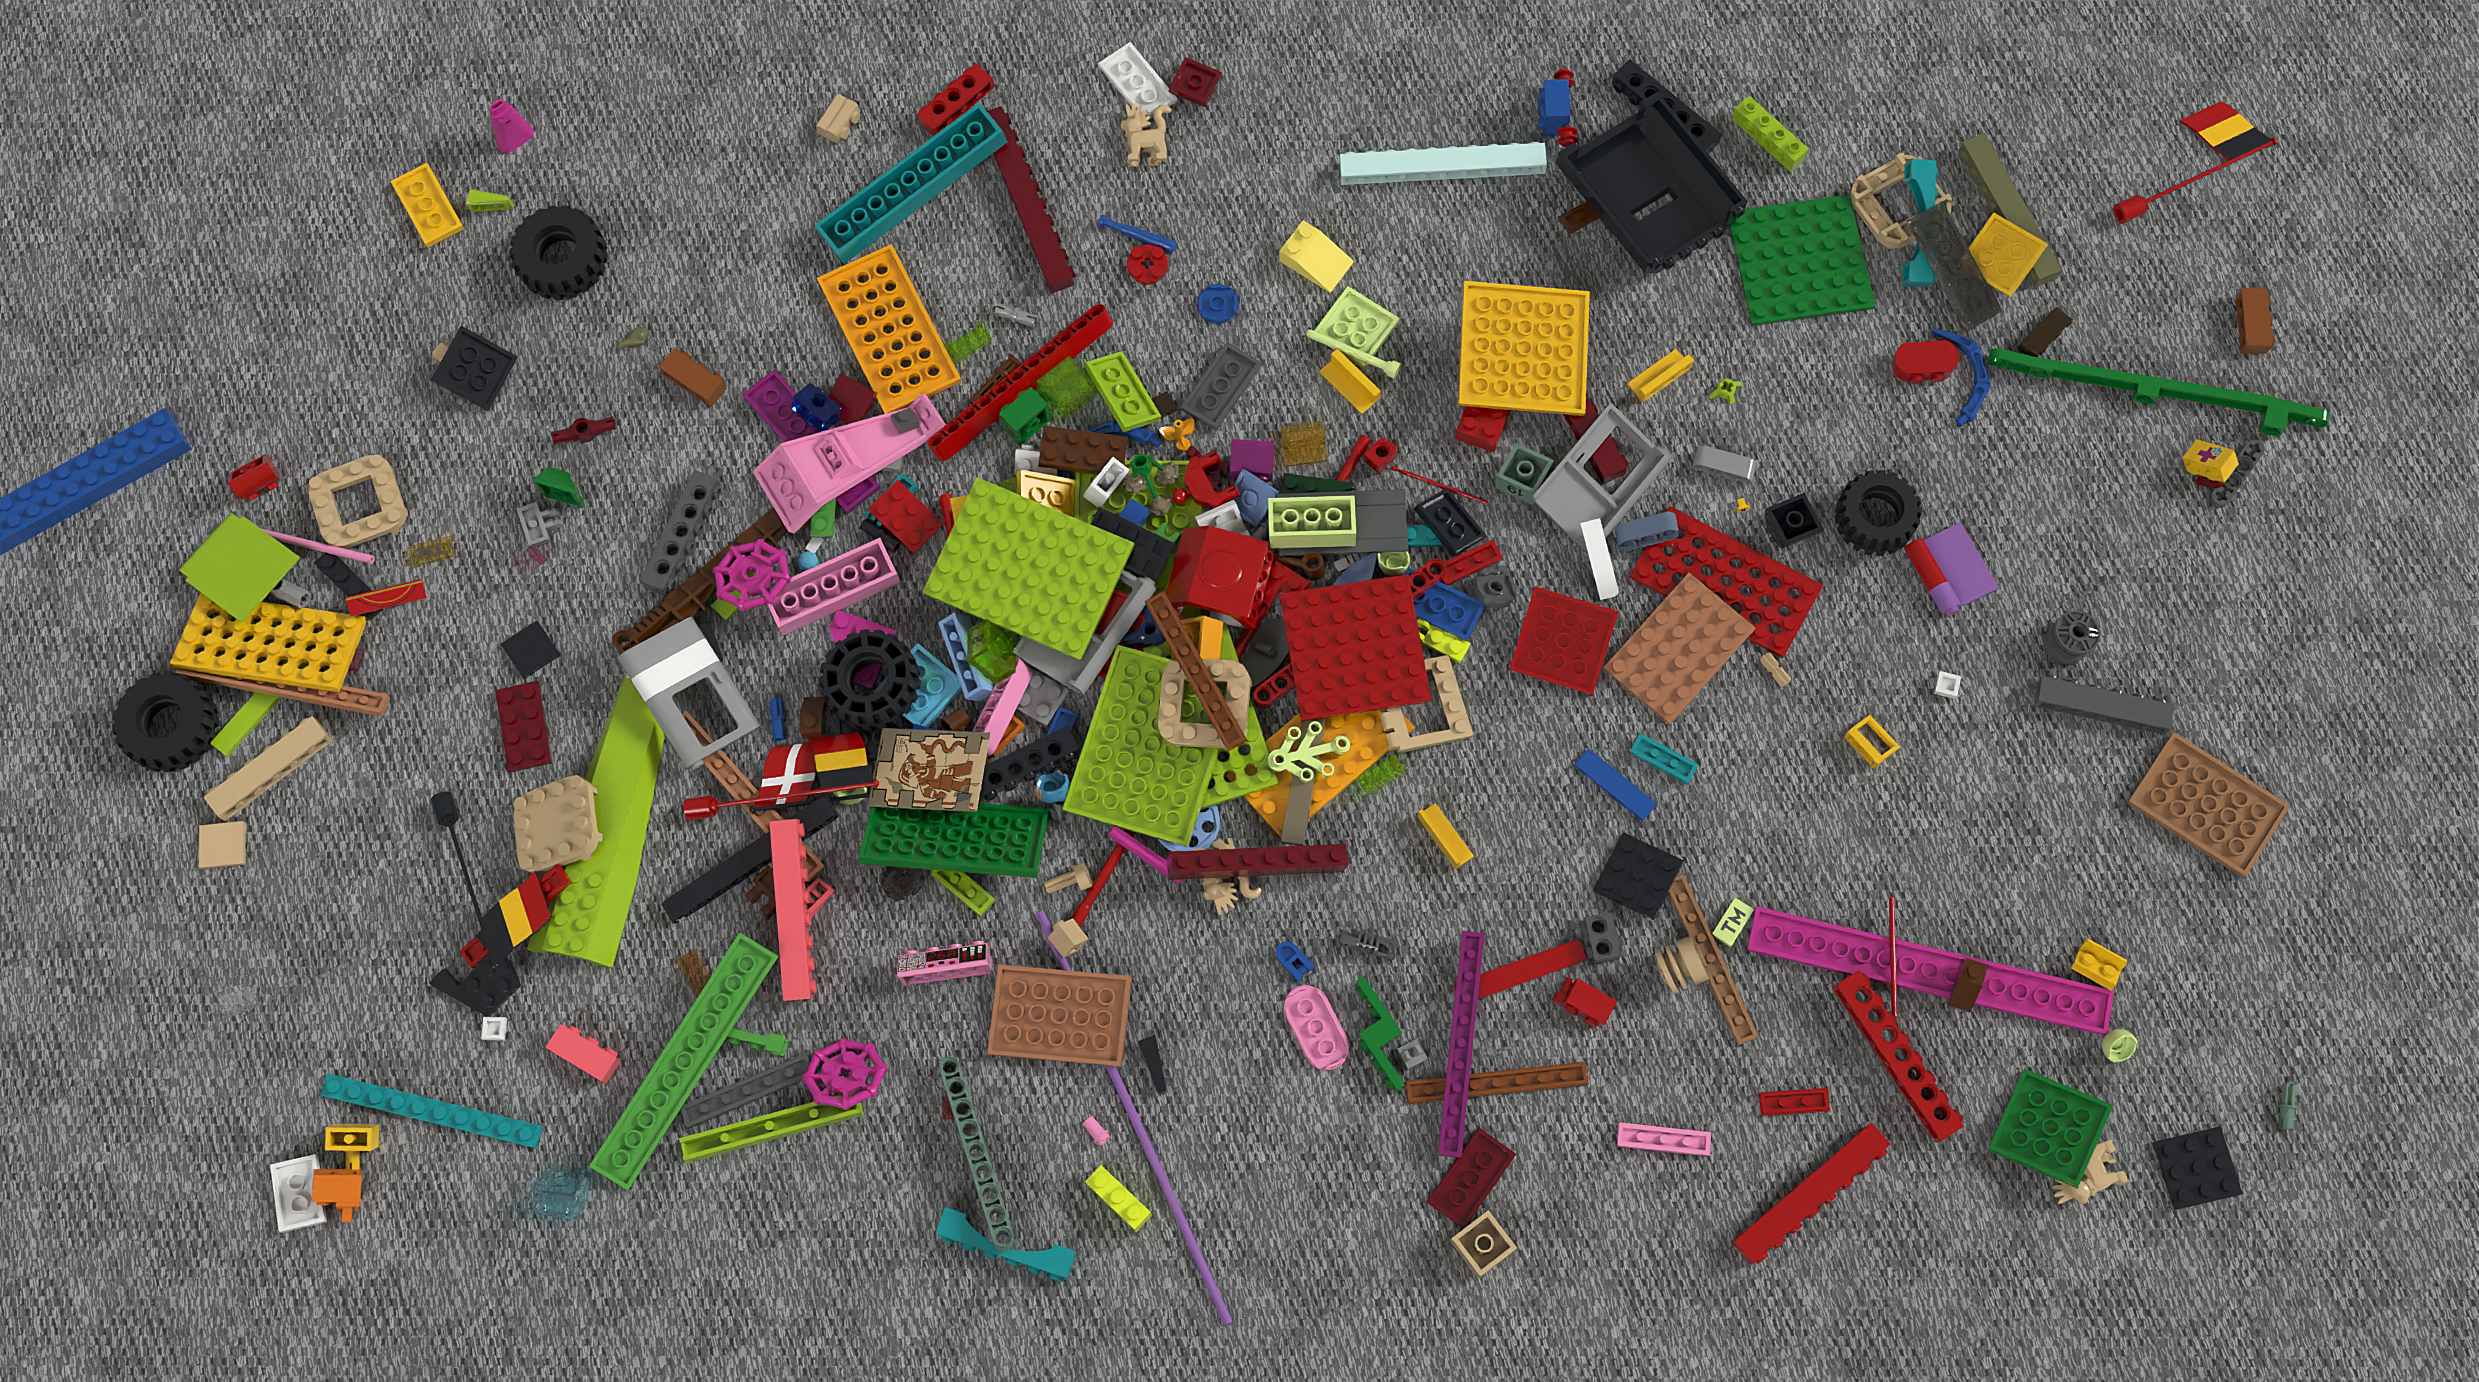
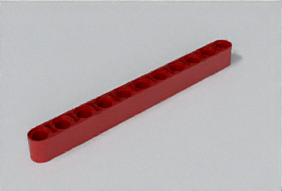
M1097 304L1091 307L928 440V446L937 460L941 462L950 459L1000 418L999 413H1001V409L1005 405L1014 402L1020 392L1027 391L1030 387L1035 390L1113 326V320L1105 306Z
M1432 559L1409 576L1413 601L1442 581L1446 571V565L1442 560ZM1436 567L1440 569L1441 573L1438 575L1432 574L1430 569ZM1421 580L1424 585L1416 587L1413 581ZM1291 663L1255 689V706L1260 709H1267L1295 689ZM1282 680L1286 682L1287 686L1277 688L1275 683ZM1261 693H1266L1269 695V699L1267 701H1260L1257 696Z

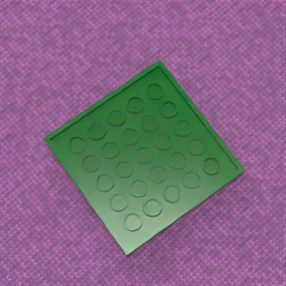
M1850 195L1745 209V213L1729 226L1751 326L1875 308V301Z

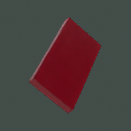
M1478 1128L1462 1150L1461 1159L1457 1158L1426 1203L1462 1229L1466 1228L1510 1165L1516 1153L1481 1128Z

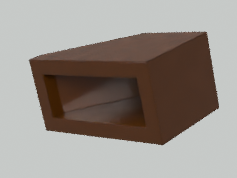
M805 697L800 710L799 733L803 739L825 737L826 701L823 697Z
M1965 958L1960 963L1948 1002L1949 1006L1971 1012L1982 988L1988 968L1987 964Z

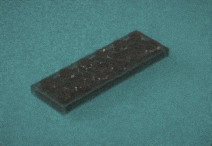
M1943 201L1906 221L1966 332L2002 312L1999 303Z

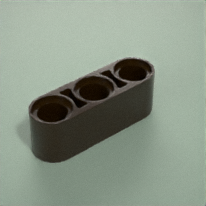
M2056 306L2021 342L2017 349L2025 355L2033 357L2041 355L2049 347V344L2052 341L2054 342L2063 333L2062 331L2065 327L2068 328L2073 319Z

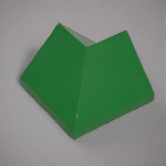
M547 467L535 477L534 483L545 497L584 507L585 503L568 472Z

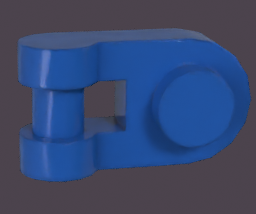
M1282 942L1277 946V960L1297 982L1303 979L1302 975L1307 971L1310 972L1315 968L1312 962L1292 942ZM1298 959L1301 965L1296 969L1292 964Z

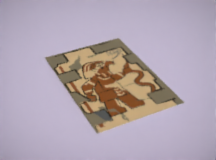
M883 728L873 779L879 781V786L877 788L871 787L868 806L977 812L990 733Z

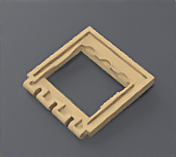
M1449 655L1424 660L1426 672H1432V676L1435 678L1436 689L1443 704L1442 708L1449 723V730L1410 737L1401 707L1378 710L1386 711L1380 714L1384 731H1392V733L1386 734L1390 750L1397 749L1398 753L1464 740L1473 736Z

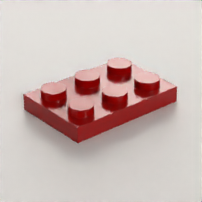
M898 479L867 510L913 555L944 525Z

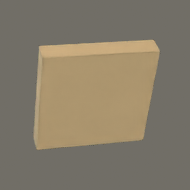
M238 821L200 825L199 868L202 870L245 865L246 823Z

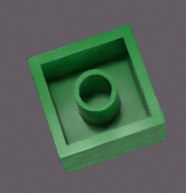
M1032 387L1027 391L1020 392L1016 400L1011 404L1005 405L1001 409V413H999L1003 430L1019 446L1024 444L1051 421L1048 404Z

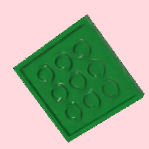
M2024 1068L1988 1151L2078 1189L2111 1114L2113 1105Z

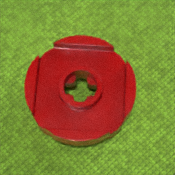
M1154 245L1136 246L1131 250L1127 258V270L1136 282L1144 285L1155 284L1166 275L1168 259L1161 247ZM1148 260L1153 265H1150L1149 269H1145V265H1142V263Z

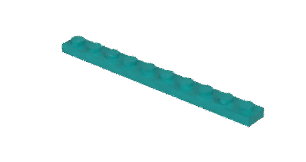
M328 1073L320 1094L323 1097L535 1149L543 1129L541 1125Z

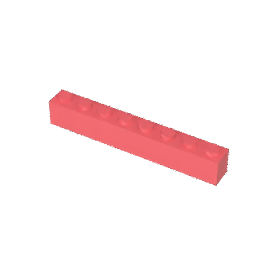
M799 819L769 821L783 1001L813 998V993L817 992L816 980H812V971H815V961L813 957H810V949L813 948V937L808 932V926H811V914L807 913L806 904L810 903L809 891L805 890L808 872L807 868L803 867V859H806V848L802 846L801 837L805 835L803 823L800 824Z

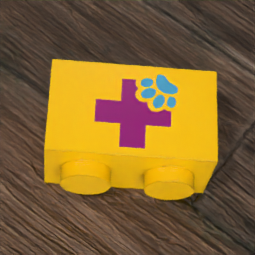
M2198 439L2194 441L2182 457L2186 470L2193 475L2198 474L2210 480L2224 483L2239 464L2234 450Z

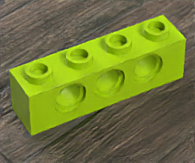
M1750 95L1735 108L1732 120L1787 170L1792 172L1805 160L1809 148Z

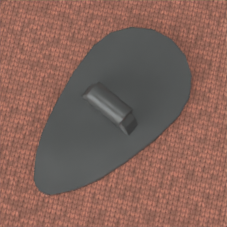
M1275 618L1262 623L1251 640L1245 662V669L1252 681L1251 689L1269 679L1289 654L1284 620Z

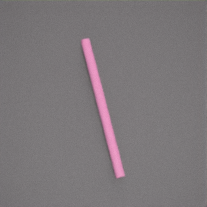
M262 529L279 542L370 564L375 559L373 555Z

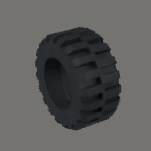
M1871 470L1866 471L1864 476L1863 474L1855 476L1854 480H1850L1838 499L1834 518L1835 524H1839L1837 528L1839 534H1845L1843 540L1847 544L1852 542L1854 544L1853 549L1859 551L1860 548L1864 549V554L1866 555L1876 552L1877 556H1884L1886 551H1888V554L1895 553L1898 548L1902 549L1910 541L1921 521L1919 518L1922 515V508L1919 507L1921 504L1920 497L1915 496L1916 489L1913 486L1909 487L1907 485L1908 480L1904 477L1901 480L1897 478L1898 474L1891 472L1889 475L1886 474V470H1879L1878 473H1874ZM1868 498H1879L1888 502L1896 512V524L1883 528L1871 525L1860 513V502Z

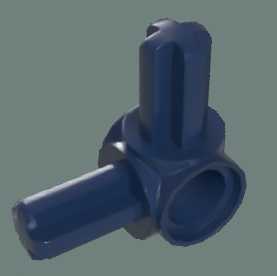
M1147 605L1144 607L1145 621L1142 623L1139 631L1126 634L1123 637L1122 641L1125 647L1140 643L1159 646L1165 641Z

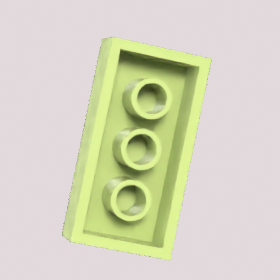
M1354 496L1268 498L1269 548L1356 546Z

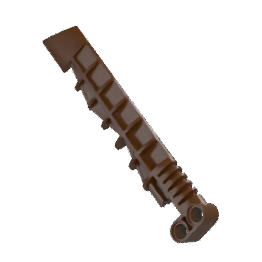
M773 507L667 597L662 599L658 603L659 606H654L652 608L653 611L647 612L645 618L641 617L639 623L635 622L633 628L629 627L627 630L616 632L613 635L612 641L618 654L621 655L630 648L689 617L694 618L700 610L705 613L707 609L704 607V604L715 591L717 592L715 574L712 572L713 568L721 562L732 545L735 547L763 539L765 543L776 547L778 550L782 548L778 542L787 532V528L775 508ZM812 516L795 532L796 534L811 523ZM754 551L742 553V554H740V555L745 554V556H749V555H751L750 553H752V552H754ZM764 551L761 552V555L765 557L769 555ZM736 557L732 560V562L728 565V567H730V566L732 565V563L735 561ZM729 575L724 576L725 584L730 582Z

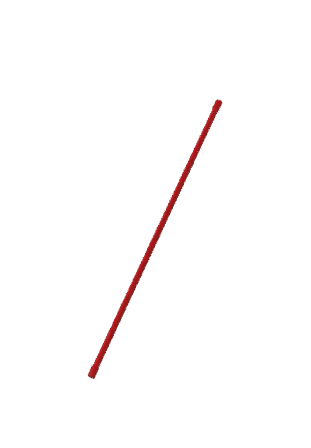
M1365 435L1359 436L1351 450V454L1335 480L1347 481L1357 462L1371 443L1370 438ZM1284 564V566L1288 567L1292 571L1295 568V566ZM1261 603L1255 629H1245L1234 649L1238 661L1272 604L1270 607H1267ZM1124 830L1132 837H1134L1136 833L1130 830ZM1118 842L1094 880L1092 887H1090L1070 918H1073L1079 927L1082 926L1093 903L1126 850Z

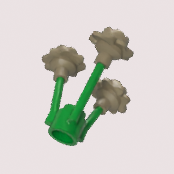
M1138 454L1129 463L1132 473L1126 474L1122 484L1126 487L1127 492H1133L1134 494L1146 490V485H1148L1152 494V503L1147 508L1150 514L1162 517L1172 507L1171 499L1164 498L1163 496L1160 497L1156 493L1148 475L1151 473L1153 464L1158 468V482H1161L1163 486L1174 484L1175 480L1179 477V466L1174 464L1173 461L1159 464L1153 459L1152 455Z

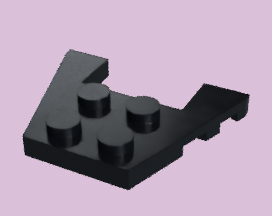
M481 930L475 937L487 949ZM490 955L461 983L456 980L448 969H442L429 982L431 986L486 1017H490L522 986L511 960H508L506 957L500 963L498 970H492Z

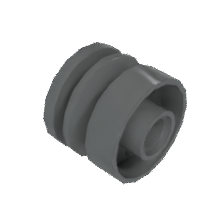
M2079 610L2068 611L2061 615L2044 633V650L2056 663L2074 665L2085 658L2100 642L2101 631L2099 624L2094 617L2086 612Z

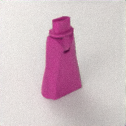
M499 99L490 105V120L500 151L510 153L533 137V127L508 102Z

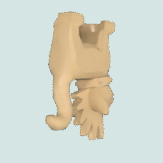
M1134 103L1132 104V110L1126 104L1128 118L1121 121L1120 126L1125 131L1124 136L1127 137L1130 154L1127 156L1129 167L1139 166L1140 156L1143 152H1150L1151 154L1148 158L1149 166H1157L1160 160L1167 162V148L1165 144L1166 123L1162 113H1170L1171 108L1166 105H1159L1154 110L1153 115L1157 128L1142 130L1151 126V123L1148 122L1150 116L1145 117L1148 110L1145 109L1141 113V104L1137 110Z
M1230 838L1224 842L1221 839L1212 842L1214 850L1235 849ZM1248 876L1238 877L1240 891L1244 897L1254 899L1261 894L1262 889L1260 887L1254 890L1249 889L1250 880ZM1230 877L1203 879L1202 885L1205 887L1203 897L1206 900H1214L1218 915H1221V907L1225 913H1228L1227 905L1232 909L1235 908L1231 900L1238 901V898L1232 894L1237 892L1236 889L1232 888L1234 883H1222L1223 879Z
M2111 1140L2097 1144L2078 1189L2055 1179L2056 1182L2062 1184L2052 1187L2054 1190H2060V1192L2054 1194L2055 1198L2063 1197L2058 1201V1204H2062L2072 1198L2076 1199L2079 1204H2085L2088 1202L2089 1196H2095L2096 1193L2108 1188L2111 1184L2121 1186L2128 1183L2124 1171L2108 1173L2103 1164L2110 1165L2116 1162L2111 1156V1153L2115 1151Z

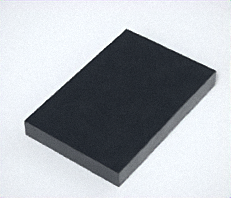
M1448 488L1421 502L1414 508L1416 513L1453 557L1481 542L1487 536Z

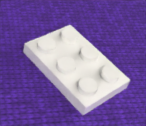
M313 1154L271 1164L279 1232L285 1233L326 1223L325 1205H317L316 1202H312L313 1169H320L318 1155Z

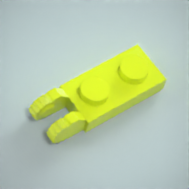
M1417 618L1418 627L1428 631L1426 636L1419 632L1422 645L1444 656L1449 655L1450 659L1461 664L1471 643Z

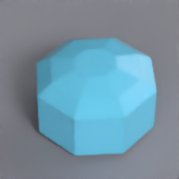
M809 551L800 554L797 560L803 572L820 564L816 554Z

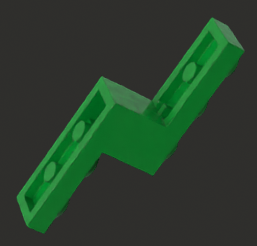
M1363 976L1356 981L1357 988L1355 991L1362 1001L1366 999L1370 1005L1368 1011L1374 1019L1379 1018V1020L1359 1033L1360 1040L1358 1044L1364 1053L1368 1051L1373 1057L1370 1061L1377 1072L1381 1070L1386 1078L1383 1080L1389 1090L1394 1089L1398 1093L1405 1088V1084L1381 1049L1399 1038L1402 1032Z

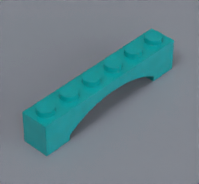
M1912 158L1904 164V184L1910 187L1917 204L1919 234L1916 248L1910 261L1902 265V286L1928 287L1936 279V270L1934 269V261L1937 255V251L1934 249V241L1937 237V229L1935 228L1937 208H1935V200L1938 195V189L1936 188V179L1938 177L1936 160Z
M945 1207L936 1234L941 1236L940 1241L953 1245L954 1241L961 1243V1248L970 1252H975V1249L984 1251L983 1256L996 1260L997 1256L1005 1258V1263L1014 1267H1018L1019 1264L1028 1266L1027 1271L1040 1275V1272L1043 1271L1049 1274L1048 1278L1061 1282L1062 1279L1068 1280L1077 1255L1076 1251L1053 1244L1051 1249L1042 1251L1011 1249L1007 1252H999L995 1249L992 1241L979 1234L970 1225L967 1214Z

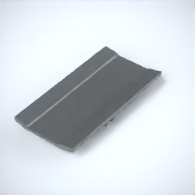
M1405 489L1277 494V498L1354 496L1356 517V546L1279 548V556H1303L1309 552H1317L1320 555L1408 552Z

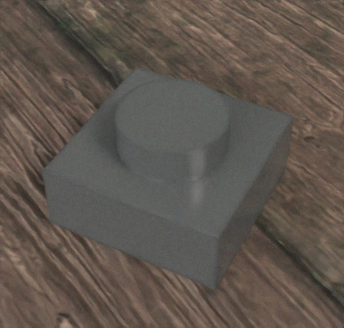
M910 408L891 414V421L900 434L919 427V420Z

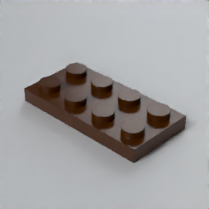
M1043 426L1038 467L1099 475L1112 457L1123 465L1125 464L1128 437Z

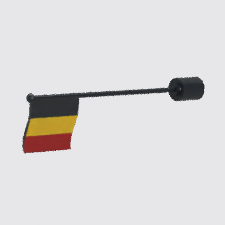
M447 791L437 793L431 797V804L437 823L449 827L492 961L491 968L492 970H498L500 963L517 946L537 933L551 918L537 872L535 870L523 884L499 900L482 917L453 825L460 818L453 795Z

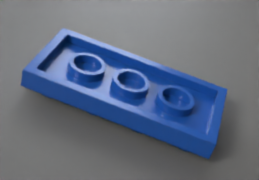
M1408 568L1404 575L1409 574L1410 576L1415 570ZM1421 580L1413 581L1416 587L1424 585ZM1441 582L1413 601L1416 618L1427 621L1430 625L1467 642L1486 606L1478 599Z

